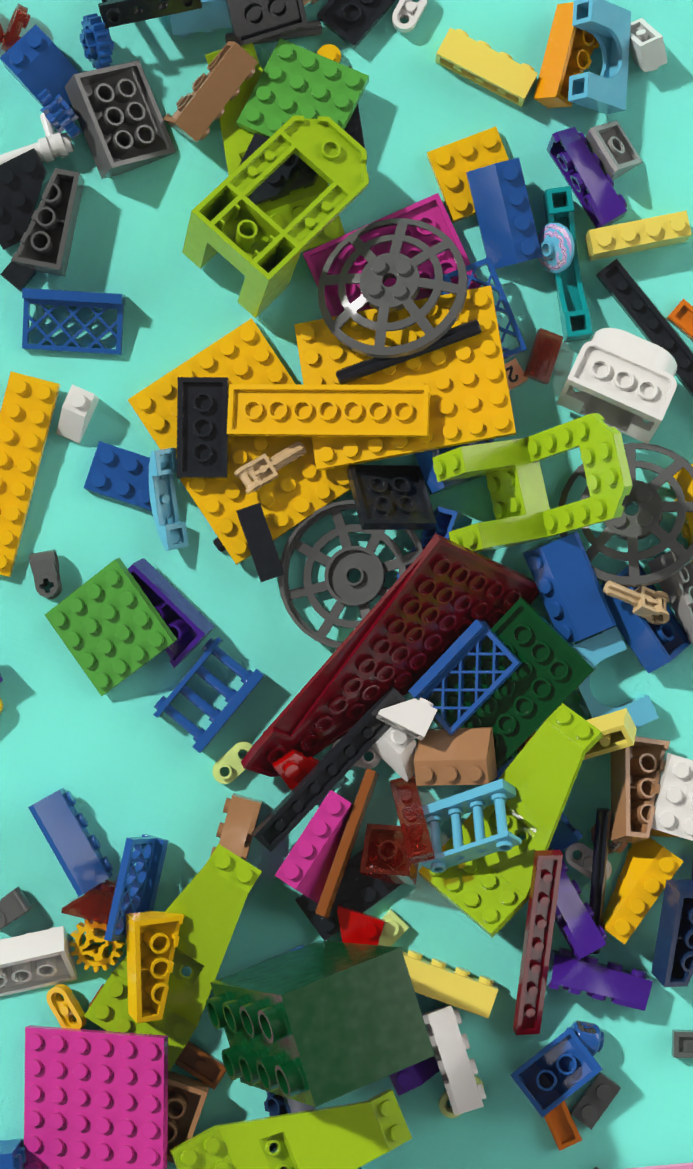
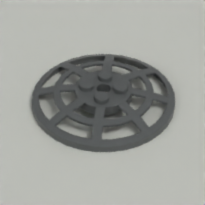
M406 218L377 221L351 233L330 254L319 279V308L331 333L352 351L375 358L408 356L431 346L443 337L457 321L467 296L468 278L466 266L454 242L436 227L419 220ZM397 226L394 235L380 236L366 243L359 238L365 233L378 228ZM407 226L419 227L437 235L442 242L429 247L419 239L406 236ZM392 242L390 253L381 254L377 257L369 249L381 243ZM403 242L414 245L423 251L411 259L406 255L400 254ZM351 243L356 250L346 260L341 273L327 275L334 260ZM450 249L458 268V284L443 281L442 267L436 255ZM362 255L368 262L362 273L348 274L352 264ZM430 259L434 267L435 280L421 278L417 267ZM387 279H397L393 286H384V282ZM338 284L339 298L344 311L333 321L326 306L324 290L326 285ZM346 284H359L362 295L350 304L346 295ZM420 288L433 290L428 301L419 309L413 301L419 294ZM441 291L456 294L449 313L439 325L433 328L425 316L436 305ZM368 303L369 306L379 311L377 322L366 319L357 312ZM406 308L411 315L403 320L388 323L389 312ZM352 318L359 325L376 331L375 345H367L356 341L346 335L340 328ZM417 323L425 333L423 337L407 344L385 347L386 332L402 330Z
M646 443L624 444L633 486L630 494L624 497L622 506L625 508L622 516L604 521L606 528L597 538L593 535L589 526L583 527L582 531L591 544L586 551L590 563L601 552L610 558L628 561L629 576L609 574L592 566L597 580L604 583L612 581L625 587H640L652 585L670 578L680 572L693 559V542L686 550L675 540L683 528L686 512H693V502H685L682 488L673 477L684 467L693 478V466L677 453L664 447ZM636 449L660 452L675 461L666 469L653 463L636 461ZM583 463L568 479L562 491L558 507L565 505L568 493L577 477L581 475L586 479ZM636 468L647 469L659 475L647 484L636 480ZM668 482L675 492L677 501L662 502L657 490ZM586 486L581 500L590 497L588 486ZM630 505L639 507L638 513L633 516L627 515L625 509ZM663 512H678L671 532L667 533L660 526ZM567 532L560 534V537L567 535ZM652 533L661 541L650 549L638 552V540ZM614 535L617 538L627 540L628 552L613 550L605 546V544ZM666 548H669L679 558L660 571L640 576L639 560L653 557Z
M354 500L331 503L316 510L304 519L289 537L280 560L284 575L279 576V588L288 614L305 634L315 641L333 648H338L343 643L326 637L333 625L356 628L370 612L368 603L372 602L378 595L383 597L389 590L384 587L385 573L399 568L400 578L406 571V566L412 564L423 551L421 541L414 530L404 531L412 540L416 551L403 556L397 544L385 534V530H362L360 524L346 525L341 511L356 509ZM330 514L332 515L336 529L322 536L313 548L300 541L303 534L313 524ZM362 532L372 536L366 548L352 546L348 533ZM339 536L342 546L341 550L337 551L332 557L320 552L328 542ZM381 540L391 549L396 559L382 563L379 557L374 554ZM294 550H297L308 556L304 567V587L289 590V565ZM317 561L326 566L325 581L312 584L313 564ZM355 569L361 572V579L356 583H351L348 578L349 573ZM329 591L332 597L337 600L330 612H327L320 605L315 594ZM307 596L314 610L325 619L317 632L301 618L292 600ZM346 605L359 606L362 620L348 621L338 617Z

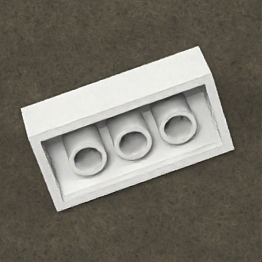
M64 926L0 939V997L78 980L74 956L70 954L72 952V947L69 946L70 939Z

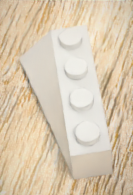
M447 1005L423 1013L422 1017L428 1029L429 1039L436 1054L438 1067L443 1077L454 1116L484 1107L482 1100L487 1099L482 1083L477 1085L474 1077L475 1074H478L474 1058L469 1059L466 1052L470 1045L466 1033L461 1034L458 1024L462 1023L458 1008L453 1010L452 1005Z

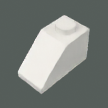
M643 18L631 22L629 51L635 64L646 73L668 63L663 36Z
M72 384L62 406L56 434L80 444L99 398L94 393Z
M414 698L381 709L376 718L422 740L429 729L437 709L433 708V703L426 699L420 698L417 700Z
M391 726L371 748L407 782L415 774L414 756L416 742L411 735Z

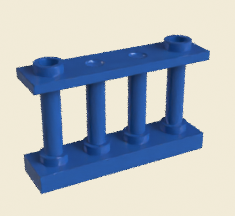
M217 637L215 640L213 638L208 640L202 648L205 652L172 693L167 698L163 696L154 706L157 709L153 714L155 717L159 718L163 713L167 714L194 737L193 740L196 743L192 747L199 753L207 747L265 676L259 669H256L254 672L251 670L247 671L218 647L223 641L220 637ZM211 655H214L241 678V682L244 684L238 692L235 689L231 690L202 666ZM195 674L226 698L225 701L228 704L222 711L219 708L217 710L187 686ZM179 693L210 717L209 721L212 723L206 730L203 728L199 729L170 705Z

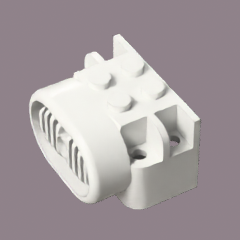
M602 328L594 333L591 341L582 346L556 404L583 416L599 413L605 418L604 423L609 427H615L621 433L648 444L662 422L676 390L677 383L674 376L677 371V363L668 351L652 342L621 329Z

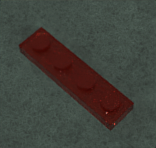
M414 775L407 782L402 777L389 780L410 865L435 859Z

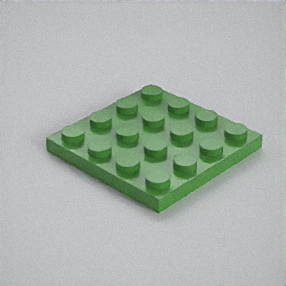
M280 38L236 122L237 127L253 134L257 133L270 138L293 115L304 116L307 119H317L318 116L330 117L344 130L369 82V76Z
M120 558L113 560L45 614V617L101 696L107 694L177 641V638Z

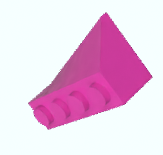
M330 790L275 876L316 903H319L353 804Z

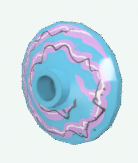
M549 223L543 226L537 236L542 254L538 261L545 270L552 273H560L566 270L572 262L574 241L567 227L561 223Z

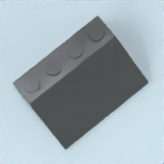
M139 60L73 74L65 85L74 112L79 117L78 122L101 179L124 174L176 152Z

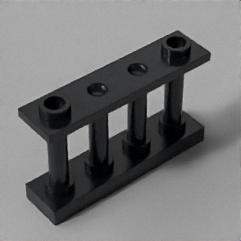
M102 0L98 7L106 29L201 9L202 4L201 0Z

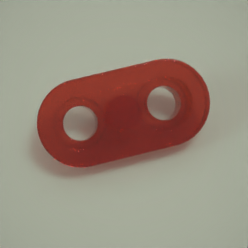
M19 3L12 14L1 45V50L5 52L21 38L19 36L21 29H25L31 15L27 13L28 8Z

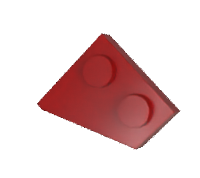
M291 749L274 761L272 765L292 791L320 761L311 756L306 757L303 753Z
M338 905L337 913L342 942L378 945L385 920Z

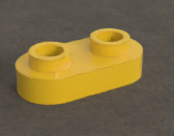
M57 984L47 993L46 999L62 1028L82 1029L86 1024L85 1013L72 990L64 984Z

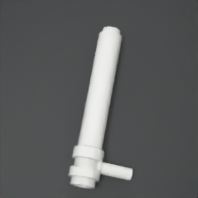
M41 114L40 119L46 137L38 139L36 143L0 154V165L33 148L36 149L41 161L46 163L55 161V158L59 156L62 158L69 156V153L74 152V148L67 132L63 134L55 133L53 125L44 114Z

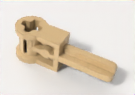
M297 441L270 458L267 457L266 453L237 469L234 474L242 480L246 487V494H251L278 478L276 471L305 455L306 449L300 441Z
M612 581L606 582L603 592L633 605V614L647 619L651 624L660 625L669 621L670 614L667 611L669 596L667 593L654 591L644 586H640L634 591Z

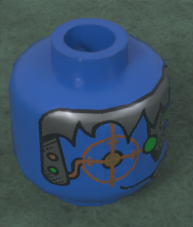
M580 1020L573 1022L571 1025L572 1030L592 1056L600 1052L604 1043V1034L600 1031L599 1026Z

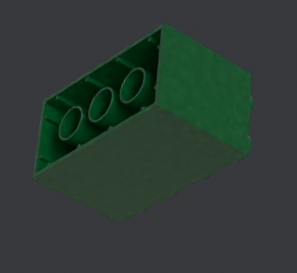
M319 940L210 982L214 997L206 1000V1007L213 1026L217 1030L223 1027L225 1029L230 1047L222 1050V1060L227 1074L232 1080L240 1078L242 1083L286 1097L287 1099L317 1107L435 1056L401 947Z

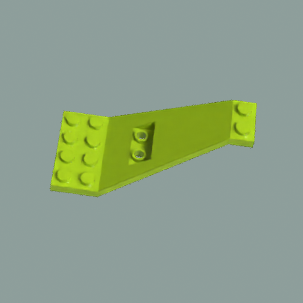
M562 703L544 721L499 778L516 787L517 797L508 799L505 802L508 831L517 837L525 836L526 838L522 840V844L512 847L509 851H498L446 868V871L441 873H434L424 866L418 871L419 876L492 938L528 901L535 851L548 850L584 756L603 737L602 732ZM495 804L485 807L483 810L486 838L498 834ZM473 812L462 824L464 845L475 842ZM453 836L442 846V852L454 849Z
M218 844L205 866L166 909L165 912L184 914L183 924H180L178 934L180 938L173 957L174 966L169 976V990L162 1020L136 1023L128 1014L127 956L111 973L84 1017L106 1031L168 1036V1071H170L198 1026L206 1000L212 989L210 982L216 979L246 898L262 871ZM184 967H189L191 969V974L189 976H184L182 974L181 970Z
M387 1089L363 1102L215 1125L173 1147L169 1151L177 1169H280L281 1167H285V1169H357L412 1139V1136L393 1090ZM275 1143V1150L270 1152V1144Z

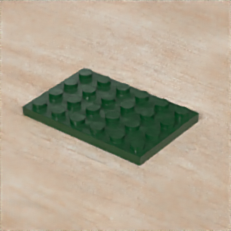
M520 598L491 628L492 632L522 664L460 727L493 728L497 770L596 669L523 598ZM488 636L482 642L481 653H493V641ZM468 656L464 660V671H476V656ZM481 656V671H492L493 656ZM498 656V671H505L512 662L507 656ZM451 674L447 678V689H458L459 674ZM464 674V689H475V674ZM481 674L480 689H488L492 685V674ZM434 692L428 698L433 703V706H441L442 692ZM447 692V706L458 707V692ZM464 692L463 707H471L475 702V692ZM447 710L446 721L452 726L458 720V710ZM434 717V718H433V721H434L441 729H444V727H443V726L436 720V718Z

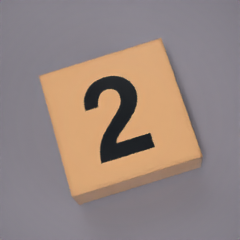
M516 358L505 364L509 391L528 380Z

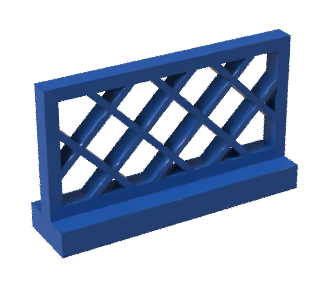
M488 257L466 266L467 272L472 271L471 276L467 274V290L471 281L482 286H490L491 279L494 282V285H491L492 290L498 292L500 297L497 305H495L496 312L499 311L506 314L509 319L506 329L498 326L499 331L503 332L501 345L506 334L515 337L519 344V347L512 350L502 347V351L505 352L503 353L504 359L526 351V345L491 258ZM487 265L490 272L487 282L473 277L476 269ZM458 270L445 275L443 273V281L452 283L450 279L459 276ZM441 291V294H440V295H445V294H450V293H446V292H442V291ZM501 302L503 304L504 309L499 307ZM510 324L513 329V332L508 330Z
M22 288V298H24L22 348L122 355L123 315L126 295ZM30 304H38L46 311L37 321L30 315ZM45 305H54V306L48 310V308H47ZM58 306H64L71 313L62 323L52 314ZM69 306L78 308L73 312ZM84 307L90 308L96 315L86 325L76 315ZM94 308L103 309L98 313ZM108 309H118L117 321L109 326L101 315ZM48 315L58 325L50 334H47L39 326ZM73 317L82 326L74 336L64 327ZM97 319L107 328L98 338L88 328ZM29 320L33 323V325L30 328ZM116 325H117V334H116L115 331L113 330V328H114ZM36 327L45 338L39 344H29V333ZM59 329H62L70 338L63 346H57L51 339ZM86 330L95 341L88 347H81L75 339ZM109 332L116 338V349H106L100 342ZM48 340L52 345L43 344ZM71 342H73L77 347H72L68 345ZM95 344H98L101 348H92V347H93Z
M476 619L411 687L409 692L414 698L426 700L434 692H442L441 706H433V708L437 709L434 717L450 735H454L522 663L492 632L491 627L485 621ZM487 636L493 641V653H481L482 642ZM468 656H476V671H464V660ZM481 656H493L492 671H481ZM498 656H507L512 662L505 671H498ZM451 674H459L458 689H447V678ZM464 674H475V689H464ZM481 674H492V685L488 689H480ZM447 692H458V707L447 706ZM464 692H475V702L471 707H463ZM447 710H458V720L451 726L446 721Z
M142 834V837L126 838L104 940L117 941L126 939V914L153 911L169 840L148 834Z

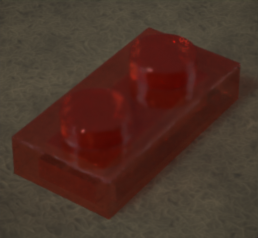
M542 328L538 329L523 375L524 377L545 385L549 383L563 336Z

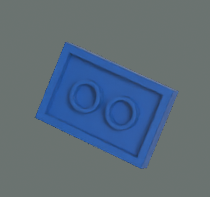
M99 441L84 489L152 511L149 495L150 458Z

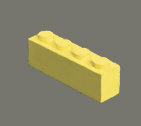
M450 28L436 53V63L520 107L523 106L538 75L530 65L525 63L519 64L509 54L496 52L486 42L473 40L461 29L454 30Z
M686 210L588 230L585 236L589 261L683 243L689 239L692 233Z
M627 708L586 720L599 729L603 737L585 754L583 760L634 746L637 728Z
M409 950L408 953L402 951L416 993L489 1018L498 993V987L494 984L493 979L482 975L479 978L470 976L471 972L461 967H456L455 970L446 967V962L436 958H432V961L423 959V954L414 950Z

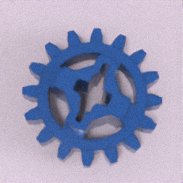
M97 13L83 16L80 42L83 46L85 57L89 59V62L92 61L93 68L100 69L111 66L112 58L110 55H113L114 43L111 39L109 28L105 29V23L102 22L101 16H98Z
M45 88L37 95L44 104L40 111L59 133L65 130L74 139L82 132L74 122L79 117L60 94L54 98Z

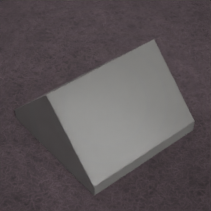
M617 120L589 129L586 135L587 147L591 153H595L601 163L600 168L604 174L607 173L611 177L612 181L643 162Z

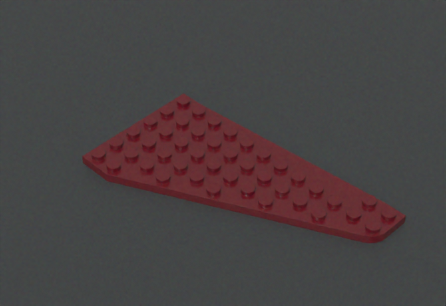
M435 533L414 562L254 743L241 761L243 768L269 777H278L280 775L272 763L291 749L303 753L306 757H313L343 737L391 686L402 696L409 693L411 687L476 619L485 621L492 628L520 598H523L531 605L539 595L534 579Z

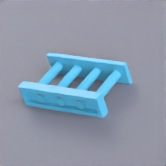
M499 779L416 808L417 818L430 825L432 856L421 859L420 865L434 873H441L446 871V868L498 851H509L512 847L522 844L521 838L508 831L505 802L508 799L517 797L516 787L504 779ZM495 804L498 834L486 838L483 810L485 807ZM473 812L475 842L464 845L461 817L464 814ZM451 819L454 849L442 852L440 825L442 822Z

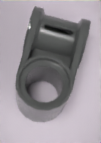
M55 549L29 554L36 591L47 599L57 598L61 594L62 584L59 573V561ZM48 581L54 584V587L50 588V593L44 590V587L48 585Z
M19 887L0 900V929L6 927L33 908Z

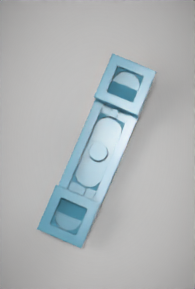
M175 447L151 451L149 462L150 503L156 529L166 551L189 546L186 522H180L173 477V473H177Z

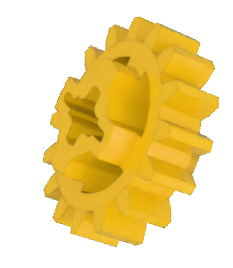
M97 915L94 921L91 917H87L84 923L80 922L76 925L78 930H74L71 933V936L75 939L69 942V946L75 947V950L70 954L71 956L78 955L79 958L76 964L78 965L83 961L85 963V970L93 966L94 972H98L102 966L103 970L106 971L110 968V964L114 966L118 962L116 957H121L124 953L119 949L125 945L124 941L104 940L106 933L104 931H106L109 917L104 921H101L100 915ZM86 931V941L82 944V937ZM93 941H95L96 943L104 942L101 946L91 945ZM110 944H112L113 946L111 954L108 955V947Z

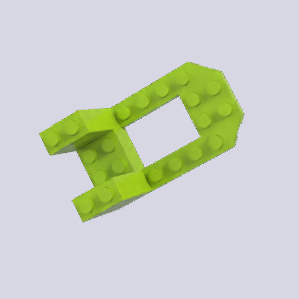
M293 115L191 211L182 253L201 269L219 252L245 276L237 302L253 317L257 318L289 286L301 251L367 188L369 177L366 168V149L330 117L318 116L317 119H307L304 116ZM295 153L330 185L283 230L247 197Z
M592 413L526 438L462 446L433 457V469L437 482L486 475L493 513L496 520L480 522L450 531V540L478 553L530 543L621 517L625 508L622 506L624 497L630 494L633 486L621 432L615 427H609L604 423L605 418L599 413ZM579 447L590 497L550 509L539 461Z

